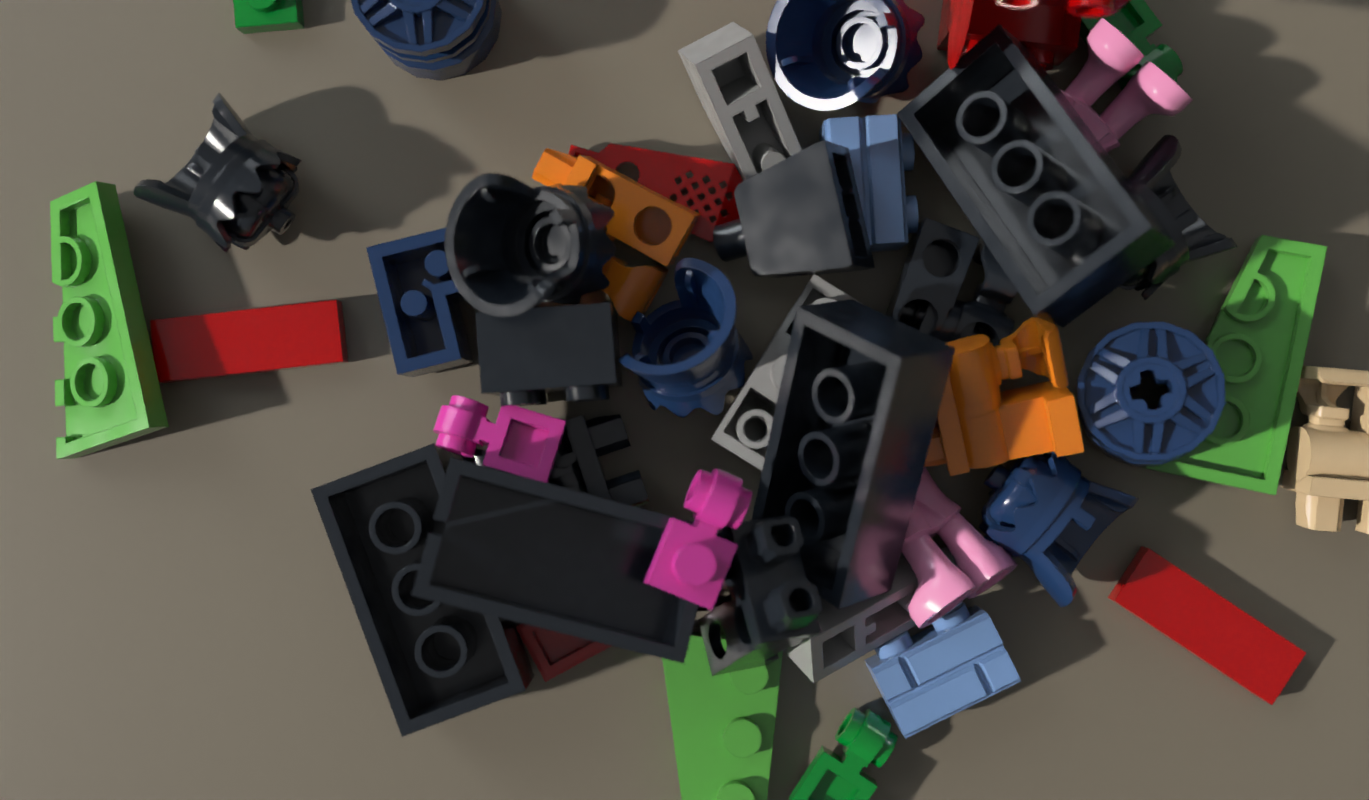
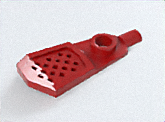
M613 143L608 144L599 153L575 145L570 147L568 154L577 158L579 155L590 156L616 171L624 164L637 166L639 170L638 183L670 200V197L675 194L677 199L674 202L680 203L693 211H699L701 215L691 234L708 242H713V230L716 225L739 219L734 192L736 186L742 183L743 180L734 163ZM692 172L694 176L688 179L686 174ZM708 176L710 181L705 184L703 179ZM681 178L683 182L677 185L675 180ZM725 181L727 186L722 189L720 184ZM697 182L699 187L694 190L692 185ZM714 187L716 192L711 195L709 190ZM686 188L688 193L683 196L681 191ZM703 193L705 198L700 201L698 196ZM731 193L733 198L728 200L726 195ZM720 198L722 203L717 206L714 201ZM692 199L694 204L689 207L687 202ZM709 204L711 209L706 212L704 206ZM726 210L728 215L722 217L720 212ZM715 215L717 220L712 223L709 218Z

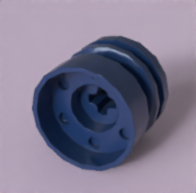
M351 0L354 14L391 61L417 78L442 81L465 75L487 58L499 37L502 15L499 0Z
M1134 322L1108 333L1088 353L1078 376L1077 412L1087 438L1107 457L1130 466H1161L1186 456L1215 429L1225 406V376L1213 350L1191 331L1166 322ZM1141 378H1150L1153 387L1166 388L1167 394L1161 396L1156 410H1148L1145 400H1133L1130 393L1137 391Z

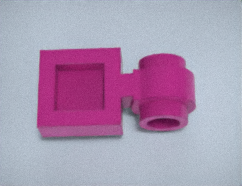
M457 395L451 396L448 406H441L433 432L438 434L436 447L457 455L473 458L476 447H483L485 444L488 445L482 463L483 466L545 483L549 482L565 432L566 421L511 405L501 406L495 424L487 419L489 411L487 405Z
M717 468L711 473L702 469L697 472L689 487L684 503V508L694 511V523L690 525L675 518L669 519L644 583L707 609H713L738 546L716 536L717 531L723 529L726 525L737 529L747 513L752 498V491L742 487V479Z

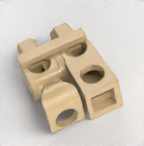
M1303 365L1297 399L1301 413L1308 416V423L1302 427H1291L1289 431L1286 451L1288 470L1284 469L1282 488L1297 492L1295 502L1296 525L1311 530L1339 532L1341 531L1344 499L1359 500L1355 530L1369 534V371ZM1349 386H1355L1349 431L1345 427V420L1349 418L1350 409L1337 407L1336 400Z

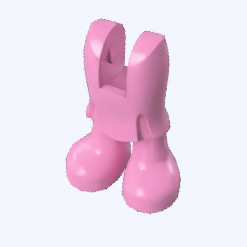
M1104 18L1098 20L1086 37L1089 54L1088 60L1065 91L1060 90L1107 153L1119 147V139L1146 116L1158 114L1172 117L1180 113L1192 101V98L1156 65L1147 61L1131 77L1125 88L1100 115L1093 110L1091 106L1116 81L1133 69L1144 57L1142 52Z
M926 467L923 468L901 551L911 565L918 580V586L908 609L911 618L919 629L943 617L967 597L968 599L974 598L991 588L1018 565L1007 551L997 544L986 540L959 513L961 507L945 496ZM938 534L946 544L957 566L950 561L932 539L935 535Z

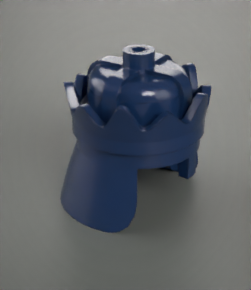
M777 0L771 12L766 31L768 64L774 79L782 91L793 101L804 107L828 111L846 107L856 101L875 103L885 95L902 93L909 88L907 74L922 59L923 55L917 40V33L924 25L925 19L922 14L909 8L904 3V0Z
M684 258L677 263L674 272L675 286L680 300L660 306L647 317L637 311L631 321L636 331L632 345L633 357L626 353L618 361L637 374L638 382L652 410L656 411L662 405L681 418L686 417L696 408H702L714 415H718L723 411L726 393L729 390L743 387L745 383L744 363L746 360H752L753 356L739 331L735 328L736 297L727 277L719 269L705 261L695 258Z
M1054 452L1017 458L1009 470L1001 464L996 465L984 481V484L991 488L989 499L984 504L981 512L983 521L979 525V528L986 534L984 538L1002 547L1012 557H1019L1025 561L1060 607L1069 605L1077 593L1076 584L1071 575L1080 560L1100 534L1118 516L1133 508L1139 498L1089 481L1081 475L1082 471L1074 466L1065 456L1057 457Z

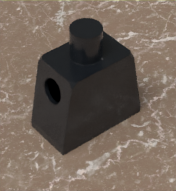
M826 140L817 142L738 184L734 195L739 219L716 225L713 230V241L719 257L724 262H729L748 256L750 269L756 277L785 278L862 271L875 268L849 149Z

